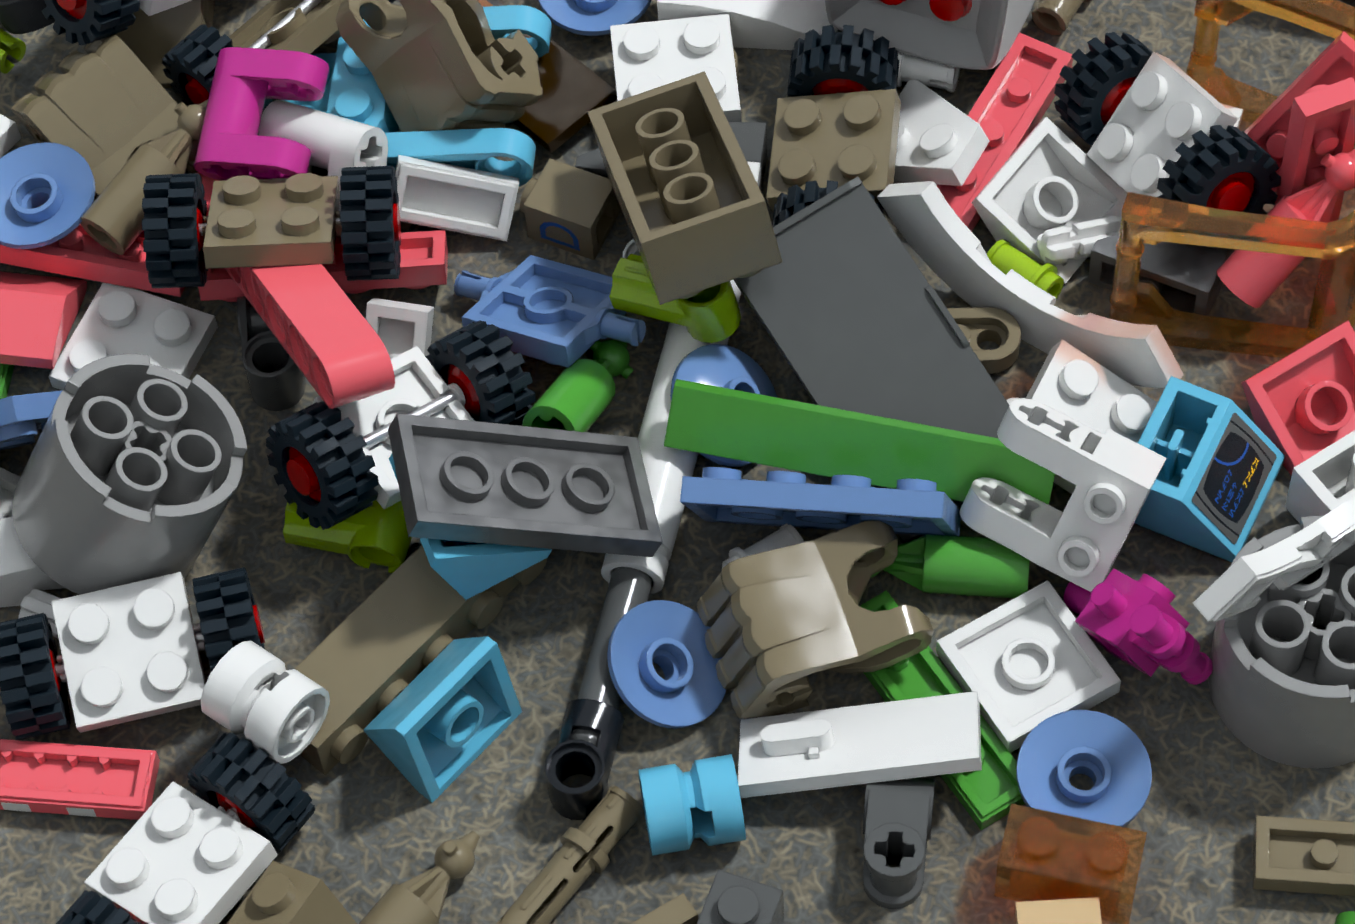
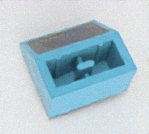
M1171 376L1138 441V444L1167 459L1134 523L1233 562L1251 533L1284 463L1285 455L1232 399Z

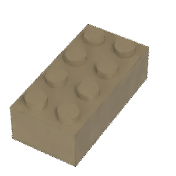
M705 71L588 111L606 172L660 305L676 299L693 297L704 289L736 278L751 277L765 268L782 263L765 199Z

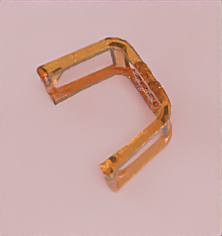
M1196 0L1194 16L1197 17L1193 50L1191 51L1186 74L1218 102L1243 109L1242 120L1253 123L1278 97L1232 79L1225 74L1222 68L1215 67L1221 25L1228 26L1247 14L1258 11L1335 39L1344 31L1355 40V7L1338 0ZM1132 192L1127 193L1121 213L1119 238L1116 243L1117 254L1112 294L1110 295L1109 319L1134 324L1157 325L1168 346L1284 358L1348 320L1355 331V210L1341 220L1326 223L1222 210ZM1160 242H1171L1322 258L1307 328L1206 316L1174 310L1152 284L1139 282L1142 254L1145 248L1144 243L1156 245Z

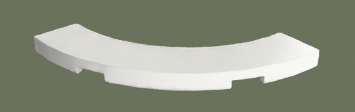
M935 182L888 184L877 196L893 224L909 245L942 281L973 308L994 307L1011 314L1017 320L1021 329V339L1049 354L1051 348L1063 339L1131 385L1165 388L1171 376L1181 379L1184 375L1157 325L1122 322L1093 313L1073 315L1054 306L1056 297L1035 286L1013 269L1005 275L991 263L981 245V241L957 216Z
M1355 495L1290 537L1266 549L1241 556L1193 602L1194 606L1208 622L1231 617L1256 606L1261 600L1259 595L1272 583L1279 590L1282 589L1284 591L1342 554L1355 544Z

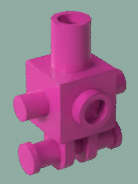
M1113 568L1103 583L1098 584L1092 592L1072 582L1067 585L1064 593V603L1069 610L1079 615L1075 622L1110 654L1150 677L1159 665L1171 672H1180L1181 677L1192 685L1204 682L1212 673V660L1205 653L1200 652V645L1197 639L1185 630L1190 623L1170 605L1176 596L1153 577L1143 573L1139 580L1136 581Z

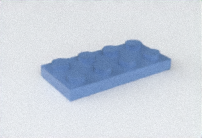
M705 467L702 471V477H682L680 502L704 521L783 526L788 524L799 528L842 530L864 521L880 520L892 526L895 534L960 535V510L945 492L936 491V482L929 480L898 479L896 489L871 487V479L863 476L833 475L831 485L806 483L805 474L789 471H768L766 481L741 479L742 471L723 467Z

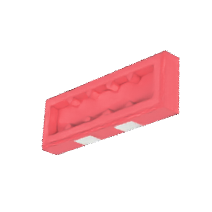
M0 739V810L139 820L152 805L160 759L154 750Z

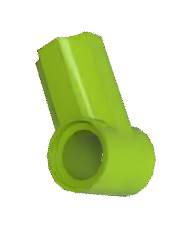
M630 254L627 258L621 257L612 274V288L609 297L615 309L686 326L687 331L694 339L705 343L725 340L740 325V308L730 281L704 289L693 297L676 299L660 305L641 256Z
M375 500L370 507L325 530H322L321 526L318 528L311 526L309 517L303 520L296 513L297 504L295 502L290 505L287 502L285 509L283 535L286 543L346 554L353 562L363 568L369 569L370 563L388 566V573H393L405 562L412 537H408L402 501L383 509L378 501Z

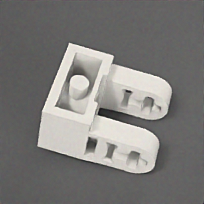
M1026 398L1014 399L1011 401L997 430L999 440L1014 453L1046 468L1076 485L1062 512L1005 482L993 478H978L973 481L959 511L960 516L976 532L1011 549L1050 572L1092 592L1098 584L1103 583L1167 458L1108 428L1102 434L1038 401Z

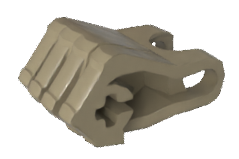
M344 0L340 4L336 17L339 33L372 73L401 132L504 128L506 123L520 119L525 113V107L536 103L543 96L537 53L519 29L506 38L495 40L484 9L478 0H399L402 6L393 5L388 0Z
M111 35L85 45L84 50L87 54L76 50L64 57L57 65L63 74L56 73L53 70L44 74L33 85L40 95L28 93L18 99L11 107V110L37 143L62 144L82 155L94 175L95 199L98 198L141 145L179 129L177 124L179 115L174 111L178 105L123 40L116 35ZM199 141L192 142L186 167L192 174L198 172L194 168V161Z
M880 520L864 521L815 540L742 557L722 568L718 577L703 596L698 599L697 609L703 624L711 627L707 629L704 635L706 647L712 658H722L716 664L717 677L724 689L735 688L731 693V702L734 711L740 719L781 715L809 706L807 698L813 690L807 675L823 670L843 674L874 672L914 656L930 645L934 630L929 617L917 607L902 605L890 610L872 612L858 605L871 576L893 564L898 555L897 537L892 526Z

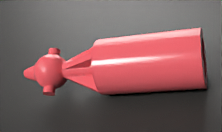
M1355 149L1348 153H1338L1334 156L1329 153L1325 154L1321 159V164L1325 166V179L1291 196L1284 195L1218 268L1217 275L1220 280L1239 299L1254 308H1260L1328 233L1327 228L1339 191H1349L1355 188Z

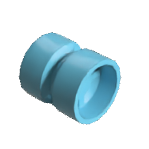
M732 754L695 760L689 772H682L676 764L638 770L652 856L689 850L695 838H701L708 846L746 840L743 809Z

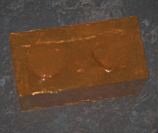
M1011 803L997 864L994 896L1018 902L1099 897L1102 920L1129 924L1147 832Z

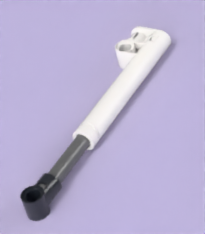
M634 239L627 243L623 251V258H627L630 254L640 256ZM730 280L735 297L739 303L741 291L734 280ZM669 323L638 435V442L663 542L653 557L605 554L601 574L609 583L578 699L568 703L556 747L550 751L545 761V775L552 806L561 816L570 820H585L604 798L609 789L608 779L625 719L622 713L618 711L621 697L615 689L609 673L607 660L609 639L615 625L624 614L637 605L647 602L649 594L657 593L663 588L669 566L668 561L672 555L685 506L680 502L682 477L693 476L698 457L697 452L664 446L671 406L672 378L681 360L690 352L710 344L727 345L729 337L719 342L705 343L694 339L687 331L686 326ZM576 774H584L592 778L588 784L579 788H570L562 784L568 777Z

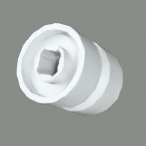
M243 641L231 648L210 673L203 688L200 704L204 714L236 735L244 733L245 739L251 741L255 748L259 749L260 747L269 754L270 758L282 764L290 762L300 755L312 742L325 720L330 697L329 692L296 669L286 670L283 661L253 641Z

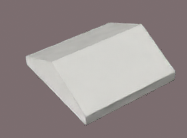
M1045 117L971 203L996 242L1005 239L1010 242L1011 246L1044 265L1045 263L1040 258V251L1037 248L1036 242L1040 234H1043L1048 229L1062 226L1071 228L1072 224L1117 215L1121 217L1134 199L1048 117ZM1069 258L1068 262L1055 264L1058 269L1057 275L1064 279V284L1067 283L1086 258L1078 260Z

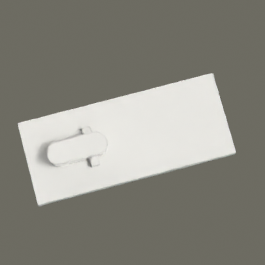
M977 691L741 719L738 785L741 798L982 770L980 703Z

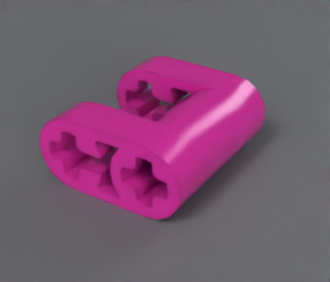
M226 47L221 49L217 58L194 161L195 170L202 175L220 181L240 175L252 176L257 179L289 178L296 174L307 173L311 158L309 148L299 142L286 138L258 136L265 99L321 100L324 96L330 69L328 63L317 56L298 51Z

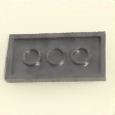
M398 413L388 428L408 537L653 557L663 542L637 437Z

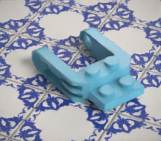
M524 5L483 7L495 40L506 38L510 35L508 33H513L519 29L523 34L532 36L526 39L538 57H542L549 52L552 23L545 13ZM342 36L339 37L336 53L311 54L323 59L330 67L323 98L317 101L283 100L381 128L388 140L387 166H393L395 170L398 155L516 177L519 178V186L526 184L533 175L536 145L528 135L510 128H480L398 132L399 126L372 73L344 41ZM495 156L508 157V158H511V159H514V160H513V161H502V160H498V159H496V158H494V157H495Z

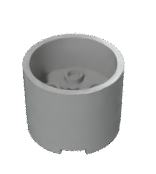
M112 355L85 365L72 375L59 395L15 488L12 502L13 522L23 548L32 561L47 576L79 595L181 572L185 579L234 494L242 475L243 456L247 451V443L237 414L226 398L200 375L196 374L193 380H190L172 370L150 364L149 355Z
M1323 516L1301 517L1300 524L1275 530L1258 540L1253 537L1239 551L1230 567L1241 556L1266 549L1299 532ZM1354 544L1342 554L1284 591L1282 589L1279 590L1272 583L1259 595L1261 600L1256 606L1231 617L1216 621L1209 657L1212 660L1213 670L1208 677L1213 704L1220 718L1232 734L1244 745L1267 759L1293 767L1316 769L1340 766L1355 761ZM1315 626H1322L1326 630L1317 629Z

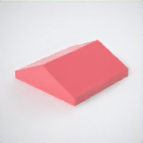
M0 271V364L54 369L84 300L87 281Z
M1349 320L1241 382L1255 425L1285 455L1283 466L1291 475L1294 467L1355 430V331Z

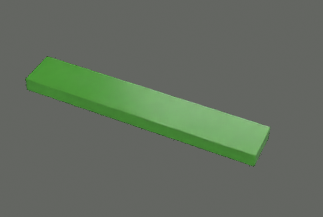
M676 379L664 441L665 447L832 477L833 475L863 476L871 479V485L896 489L898 479L929 480L937 483L936 491L945 492L951 500L964 502L973 481L985 477L1005 482L1049 505L1055 473L1008 449L999 438Z

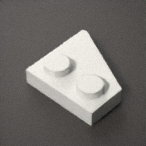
M918 80L908 81L899 95L901 110L894 182L933 181L937 185L962 186L990 142L979 123Z

